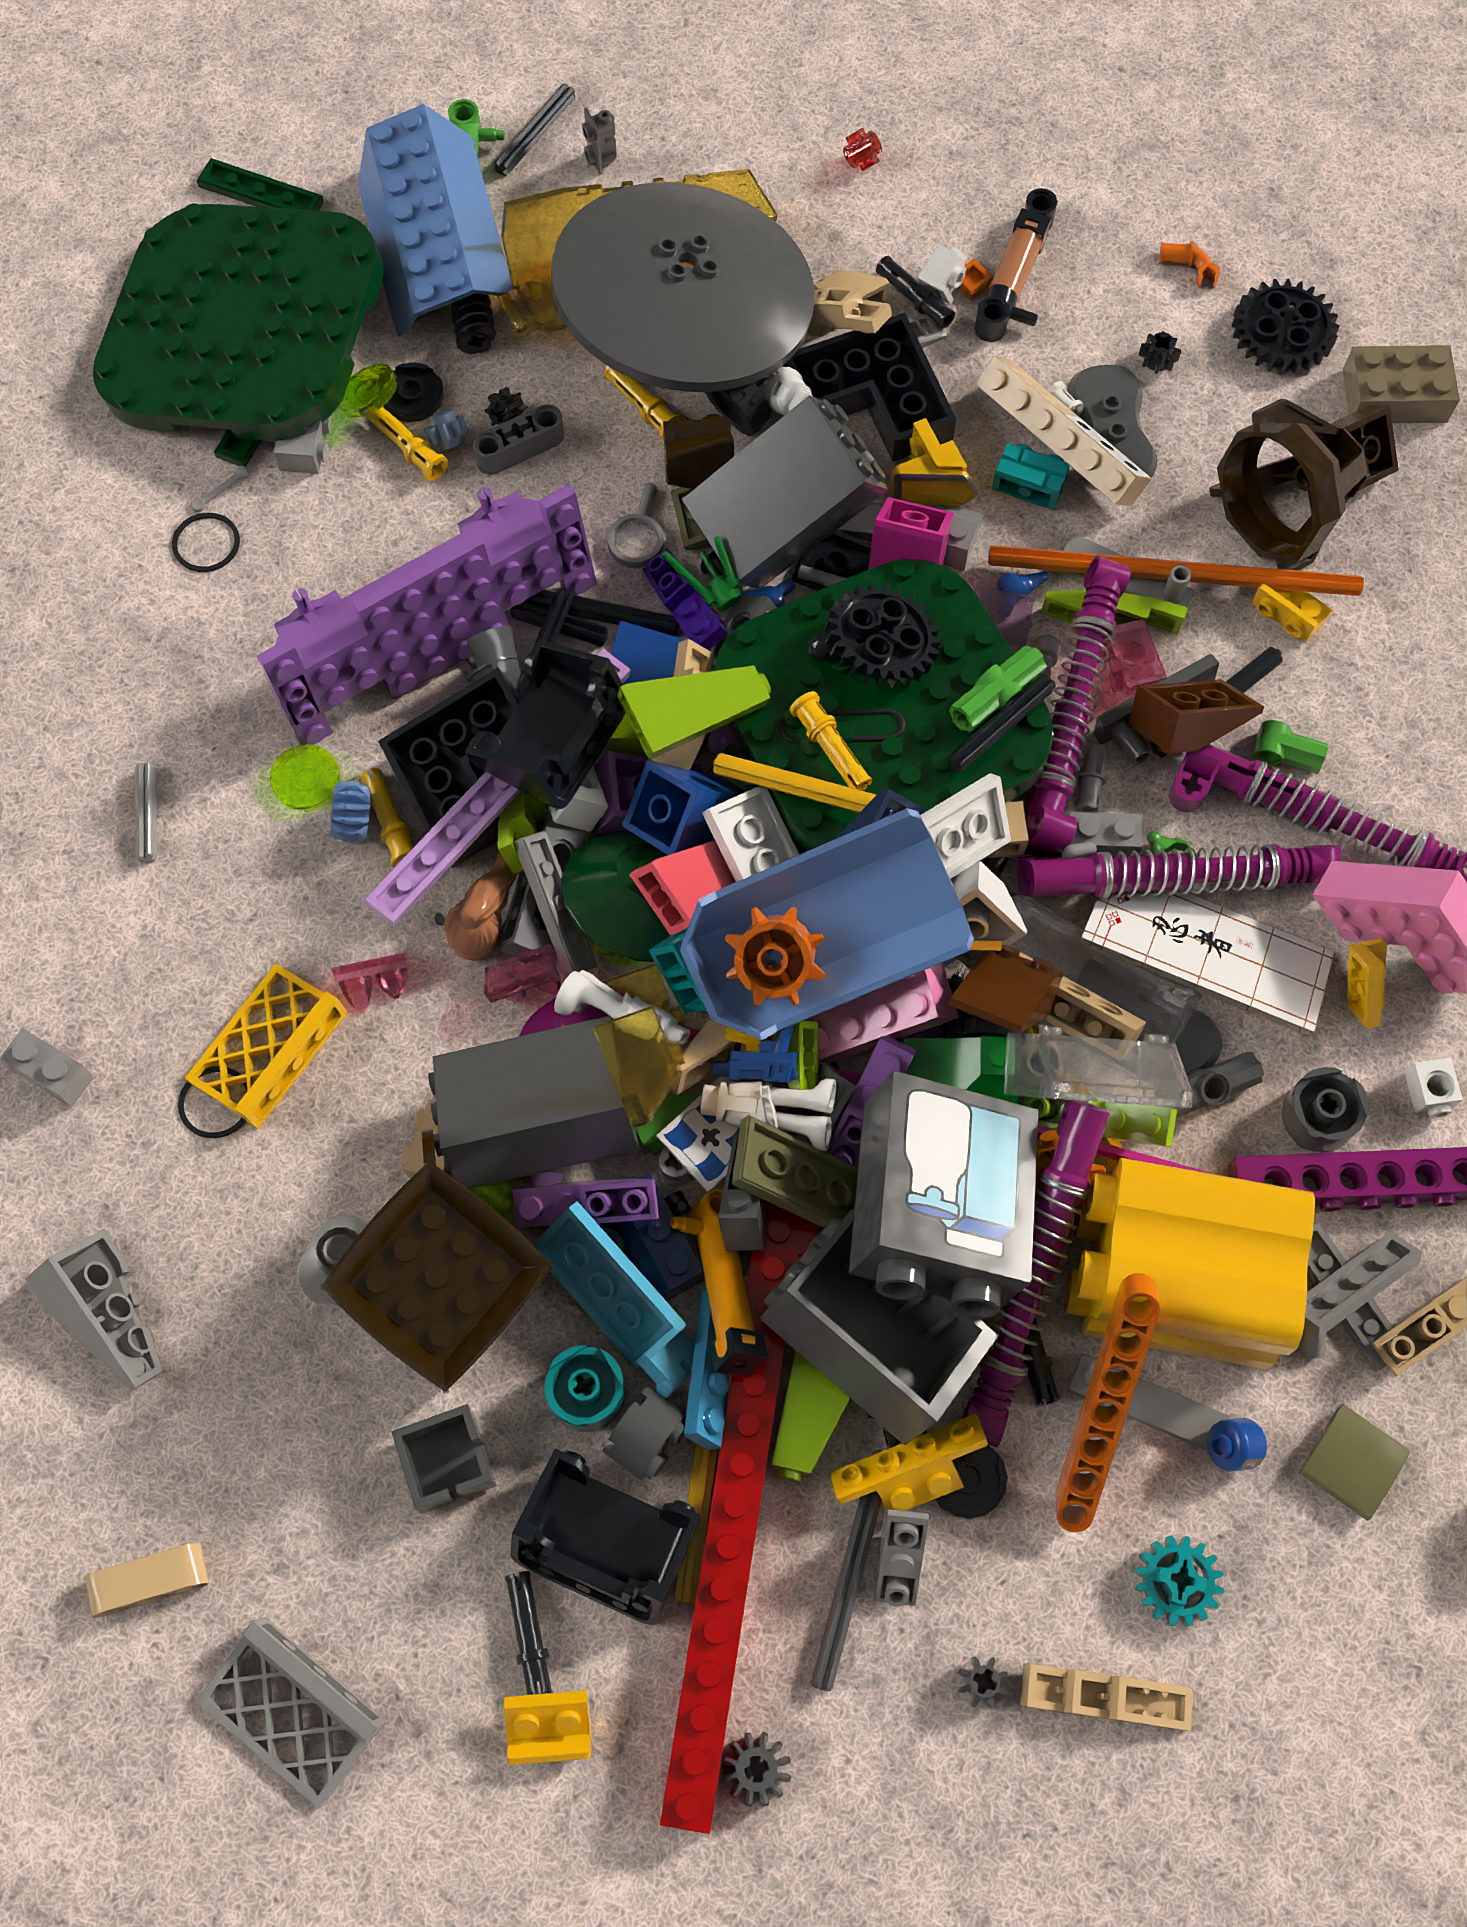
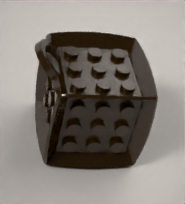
M433 1129L422 1130L424 1166L396 1192L361 1231L332 1269L324 1283L321 1284V1290H325L356 1323L383 1347L418 1374L442 1389L443 1394L449 1393V1388L483 1355L505 1330L537 1288L547 1271L553 1269V1263L548 1262L495 1209L436 1166Z

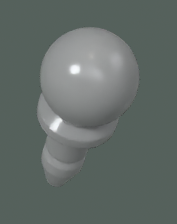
M1046 634L1038 637L1033 647H1036L1044 655L1047 668L1042 674H1047L1050 677L1051 668L1057 664L1061 647L1056 637Z

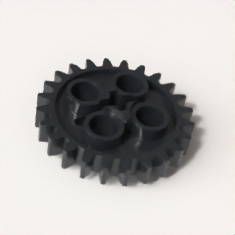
M1273 279L1271 287L1265 282H1261L1258 290L1251 287L1248 295H1242L1240 303L1237 304L1231 327L1235 328L1232 337L1240 339L1237 345L1238 349L1247 348L1246 359L1256 356V366L1263 362L1268 363L1267 371H1271L1274 366H1279L1280 373L1284 374L1286 368L1290 367L1293 373L1297 374L1300 365L1309 371L1313 363L1320 365L1323 357L1329 356L1338 336L1336 334L1340 325L1335 323L1338 314L1330 313L1333 303L1323 304L1325 294L1314 296L1315 287L1312 286L1306 291L1303 289L1302 281L1296 287L1291 286L1290 279H1286L1284 285H1280L1277 279ZM1292 305L1295 307L1282 345L1278 347L1276 346V341L1288 308Z
M870 583L867 591L862 586L857 585L854 593L845 590L842 598H836L826 618L827 623L824 632L829 634L825 643L834 645L830 653L831 656L842 657L838 665L840 668L848 665L852 667L849 676L853 677L861 673L863 674L864 684L870 678H873L877 688H881L883 682L888 681L890 687L895 689L899 680L905 687H908L912 678L919 682L924 673L928 674L939 654L937 649L941 640L936 638L939 627L930 626L934 619L933 615L922 614L926 607L925 604L918 606L912 604L915 598L914 595L905 599L902 597L901 588H898L893 594L890 593L888 584H884L882 590L878 591L874 583Z

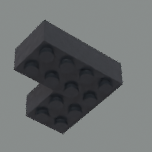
M906 313L890 317L875 333L865 334L861 331L853 330L800 348L783 365L784 367H791L802 376L803 382L810 388L813 397L819 400L825 399L834 406L836 404L839 405L846 415L868 409L892 462L911 455L909 440L912 438L913 423L924 418L927 419L940 445L953 440L957 419Z
M498 667L378 741L426 834L486 772L475 766L465 753L472 738L481 731L492 732L498 736L521 701L512 682ZM499 816L451 866L452 868L498 841Z

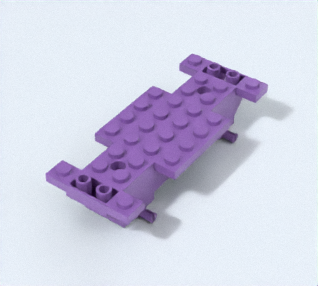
M568 484L540 500L523 499L518 491L502 499L494 500L492 490L482 488L483 493L481 490L477 493L481 507L473 515L457 523L460 531L459 535L341 599L336 590L320 599L310 601L305 589H298L300 596L294 591L292 597L297 608L289 616L273 624L278 634L275 646L256 657L278 705L301 748L304 750L313 744L319 743L333 733L324 712L341 705L347 699L365 689L373 687L381 680H383L387 691L393 699L411 691L426 680L471 657L472 654L466 642L468 638L494 627L509 626L505 611L521 604L545 588H549L559 581L562 590L572 595H579L597 585L576 492Z

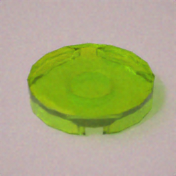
M376 363L362 368L350 377L346 392L338 407L344 415L350 418H362L367 415L364 411L370 408L374 411L380 409L396 391V374L385 363Z
M312 744L297 745L285 750L275 760L270 770V785L277 800L286 808L294 811L297 809L304 810V812H312L327 806L333 800L334 787L341 779V771L334 756L325 748Z

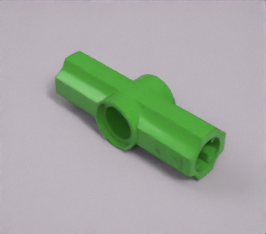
M1025 645L1001 666L993 665L978 679L974 688L965 693L951 706L949 712L953 718V723L961 731L966 730L971 733L996 711L999 712L1026 686L1031 684L1032 681L1045 671L1047 665L1044 661V655L1036 647L1032 648Z

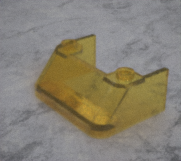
M657 964L602 982L622 997L627 992L631 998L634 999L637 995L642 1001L652 1006L593 1026L633 1128L644 1126L652 1121L679 1077L681 1065L685 1064L681 1045L678 1041L671 1042L668 1036L665 1037L653 1007L655 1006L668 1012L677 1019V1025L686 1027L680 1007L673 1008Z

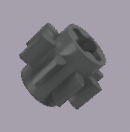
M974 1656L971 1658L972 1670L959 1669L958 1671L962 1677L966 1678V1685L960 1687L958 1693L969 1692L973 1696L970 1701L971 1707H976L980 1699H985L987 1706L994 1708L995 1702L992 1696L996 1693L1004 1696L1008 1694L1004 1688L1000 1687V1679L1005 1678L1008 1673L1005 1671L998 1673L993 1668L995 1664L994 1657H991L986 1665L981 1666L979 1659ZM986 1671L989 1673L987 1680L993 1686L992 1689L983 1690L980 1694L977 1691L978 1683L973 1681L974 1675H982Z

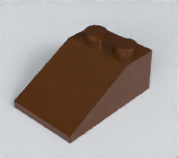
M1222 679L1139 685L1136 689L1128 725L1140 732L1142 738L1160 746L1162 752L1179 756L1182 752L1198 751L1263 713L1264 706Z
M1002 944L1001 951H984L951 996L948 1005L1020 1034L1050 1014L1064 973L1054 970L1055 965L1047 960L1033 958V961L1019 956L1020 951L1018 949Z

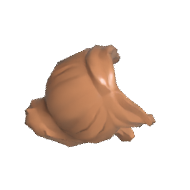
M500 852L495 854V865L491 871L481 876L469 887L464 899L457 903L456 906L450 908L445 918L444 929L448 944L453 949L455 955L463 959L477 961L493 952L500 943L506 922L505 920L503 926L501 925V910L507 905L509 890L517 874H519V872L513 874Z

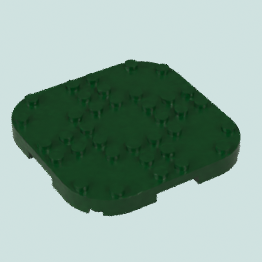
M192 203L169 214L145 232L134 255L94 360L93 379L98 393L120 421L139 429L176 432L178 425L229 429L236 438L265 441L286 440L305 434L304 427L312 425L318 419L323 423L341 403L355 365L351 358V353L365 311H373L382 284L384 273L383 261L371 233L357 219L344 213L330 211Z
M900 559L887 562L754 617L740 625L727 637L716 659L715 671L754 665L758 674L763 673L769 682L771 693H769L770 700L767 704L752 713L728 723L737 741H742L753 762L849 787L819 743L808 739L806 736L807 729L798 717L792 716L789 710L790 706L800 696L814 691L819 695V703L827 715L836 710L893 709L899 712L904 717V732L900 737L888 736L883 741L850 742L855 736H883L896 733L900 728V722L891 714L840 715L833 717L837 722V732L868 776L872 778L870 785L864 782L867 788L863 791L877 795L883 788H887L926 810H930L990 773L1001 777L1005 803L1013 800L1029 790L1040 778L1048 760L1053 741L1052 719L1048 707L1043 700L964 771L956 772L949 766L947 759L950 754L998 713L996 711L970 733L966 730L961 731L953 723L949 709L965 693L974 688L975 683L989 668L995 664L1001 666L1014 653L971 586L951 569L926 560ZM870 583H874L877 590L881 591L884 584H888L890 593L894 594L898 588H901L903 598L906 599L911 595L915 596L913 605H926L922 614L934 616L930 626L939 627L936 638L941 640L937 649L939 654L928 674L924 673L919 682L912 678L908 687H905L899 680L895 689L890 687L888 681H884L881 688H877L873 678H870L864 684L863 674L858 673L853 677L849 676L852 669L851 666L848 665L841 668L838 666L842 658L841 656H834L827 661H817L809 655L808 644L811 637L824 630L827 623L826 618L831 607H833L837 597H843L845 590L854 593L856 586L860 585L867 591ZM783 717L785 732L792 738H803L800 744L790 743L781 736L779 726ZM769 789L770 796L786 828L794 839L808 851L834 840L859 814L854 811Z

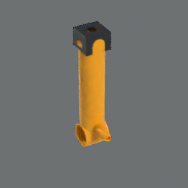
M711 1189L688 1212L686 1217L674 1216L670 1221V1226L680 1232L693 1234L698 1240L717 1340L710 1347L714 1372L749 1377L769 1357L764 1333L757 1332L754 1329L739 1251H726L718 1220L723 1190Z

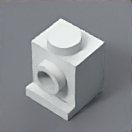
M938 245L917 278L926 289H933L937 293L938 299L951 305L954 300L951 293L954 288H958L965 277L966 268L964 262L967 257L954 247L948 250Z

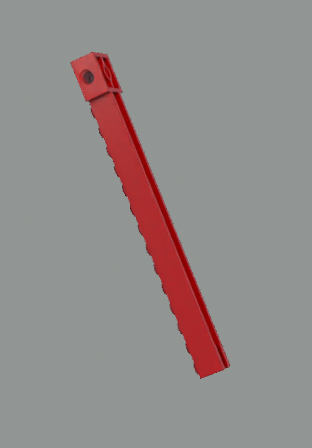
M770 1203L765 1249L739 1251V1255L751 1256L746 1290L754 1329L757 1332L764 1333L769 1357L749 1377L732 1375L660 1819L661 1826L710 1834L785 1347V1340L759 1318L769 1307L763 1302L765 1298L786 1277L787 1271L808 1250L807 1247L818 1233V1225Z

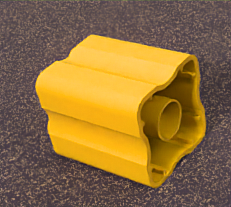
M1126 1158L1118 1160L1111 1176L1093 1174L1087 1202L1077 1208L1082 1214H1075L1074 1225L1077 1228L1073 1230L1075 1239L1091 1241V1251L1083 1250L1079 1268L1071 1267L1064 1296V1313L1082 1317L1080 1334L1082 1336L1098 1339L1104 1338L1121 1282L1128 1275L1143 1273L1155 1281L1160 1304V1313L1149 1348L1266 1370L1276 1364L1280 1354L1290 1355L1297 1350L1302 1339L1305 1323L1307 1268L1315 1212V1196L1313 1192ZM1138 1296L1131 1301L1143 1302L1148 1298ZM1127 1332L1120 1336L1129 1338L1136 1334Z

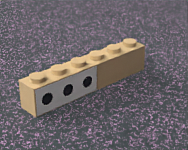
M994 356L976 382V385L1115 504L1132 506L1152 480L1151 477L1012 360Z

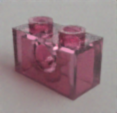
M1144 619L1117 625L1116 635L1112 638L1113 644L1108 648L1110 657L1104 661L1110 671V687L1114 693L1118 692L1122 702L1135 696L1137 686L1157 684L1167 678ZM1103 640L1102 644L1106 647L1109 645L1110 641ZM1100 651L1099 657L1101 659L1106 657V651ZM1124 660H1130L1135 664H1128Z

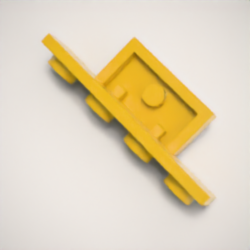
M973 1414L920 1435L906 1445L901 1443L832 1471L830 1476L839 1504H844L877 1491L886 1510L907 1511L964 1488L953 1459L986 1447L988 1442L978 1416Z

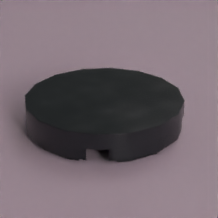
M416 362L402 363L396 366L394 371L390 374L387 372L382 377L378 387L380 403L397 420L404 422L422 421L432 416L441 407L444 399L443 383L439 375L435 374L429 366Z
M990 1445L953 1459L964 1488L936 1498L935 1501L941 1509L954 1517L970 1520L983 1517L998 1506L1006 1493L1008 1476L1004 1461L994 1449L989 1447Z

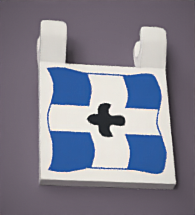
M719 1077L712 1085L720 1086L721 1082H726L729 1086V1083L737 1081H730L729 1077ZM701 1094L657 1134L656 1138L708 1192L727 1175L734 1135H739L740 1127L731 1125L724 1120L723 1122L717 1121L716 1116L701 1115Z

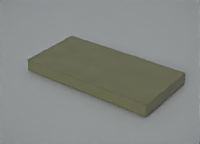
M747 1115L741 1120L732 1185L823 1228L835 1216L842 1220L852 1209L855 1211L857 1167L824 1151L817 1150L812 1145L755 1117Z

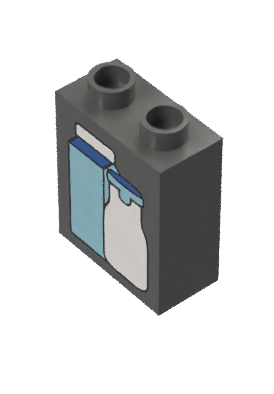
M893 1071L864 1103L849 1274L875 1280L876 1291L888 1298L912 1300L923 1296L924 1293L951 1299V1309L965 1317L988 1318L997 1315L1000 1312L1001 1306L1031 1284L1038 1109Z

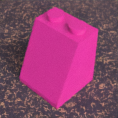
M888 497L875 519L868 570L900 559L926 560L943 566L954 512Z

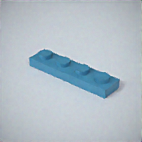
M706 1289L701 1291L684 1436L709 1451L721 1448L725 1425L724 1417L729 1388V1374L714 1372L710 1347L717 1340Z

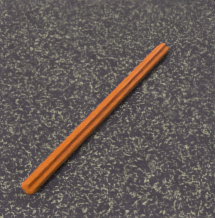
M995 545L990 546L988 553V564L991 566L1086 573L1093 558L1099 555L1128 566L1131 569L1130 577L1168 580L1172 568L1177 565H1183L1191 571L1189 582L1254 588H1259L1262 584H1266L1271 589L1351 596L1361 595L1364 588V578L1358 575Z

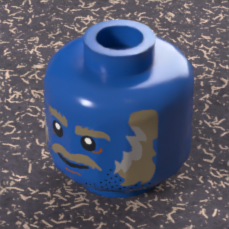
M1248 1418L1220 1420L1211 1427L1207 1437V1449L1211 1460L1220 1469L1227 1472L1250 1470L1260 1465L1264 1460L1267 1451V1441L1262 1428L1255 1421Z

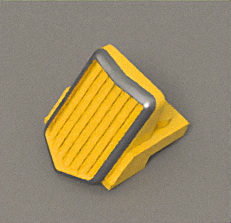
M926 418L913 423L912 438L909 440L911 455L908 456L907 462L897 465L891 470L890 497L923 505H964L975 498L979 491L967 473L968 467L954 441L951 440L940 445Z

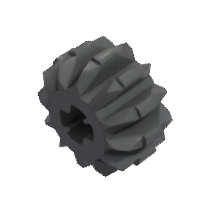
M748 1732L744 1734V1740L748 1749L743 1751L737 1742L732 1741L730 1743L731 1749L740 1756L737 1760L727 1756L722 1758L723 1764L736 1766V1772L722 1775V1781L730 1782L737 1778L740 1783L732 1788L730 1795L735 1798L743 1788H746L748 1791L744 1804L750 1807L753 1803L754 1792H759L760 1802L765 1807L769 1805V1799L765 1792L766 1789L770 1788L778 1798L783 1795V1791L774 1784V1781L777 1778L784 1782H790L791 1775L777 1772V1766L788 1765L791 1763V1759L789 1756H784L775 1760L773 1755L781 1750L783 1744L777 1741L769 1751L766 1750L768 1734L762 1732L760 1735L759 1747H754L753 1737ZM753 1756H759V1762L765 1760L768 1764V1770L762 1773L763 1780L760 1782H753V1776L748 1779L744 1773V1768L750 1766L749 1758Z

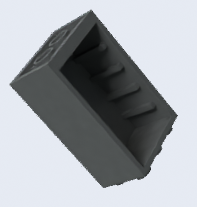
M809 395L682 499L718 557L719 554L714 537L719 536L721 538L733 573L740 585L756 588L766 586L888 491L887 486L883 482V479L886 478L883 470L875 461L870 462L865 454L867 450L866 444L857 433L852 434L846 425L849 422V418L839 405L836 404L834 406L825 399L819 400Z
M610 1016L432 1056L434 1072L428 1073V1079L432 1094L436 1095V1102L431 1103L433 1121L436 1126L438 1125L439 1133L434 1134L435 1150L438 1157L444 1156L446 1173L468 1189L639 1150L625 1059Z
M852 1209L842 1220L835 1216L825 1229L814 1238L807 1247L808 1250L787 1271L786 1277L765 1298L763 1302L769 1307L759 1319L902 1444L906 1445L940 1419L999 1335L979 1318L965 1317L955 1313L951 1309V1299L924 1293L923 1296L912 1300L892 1299L876 1291L875 1280L849 1274L854 1210Z

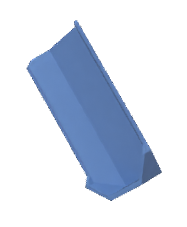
M425 104L366 128L358 179V187L369 230L383 261L384 273L382 281L398 336L407 334L418 316L475 293L502 296L513 290L474 146L476 142L471 135Z
M906 808L701 897L697 902L682 942L680 953L711 1020L757 1039L764 1040L779 1030L969 952L974 938L961 902L930 832L919 812ZM757 907L765 917L776 914L784 916L791 907L797 908V920L807 928L809 933L824 935L825 939L815 948L814 963L826 973L823 980H805L801 988L798 989L799 1004L795 1006L786 997L770 999L768 998L769 996L759 1006L754 1005L753 990L751 989L750 991L745 988L740 979H728L726 977V973L735 966L734 955L736 950L724 939L726 934H744L750 925H752V908ZM772 949L768 954V958L770 960L776 958L777 963H780L783 957L775 949Z

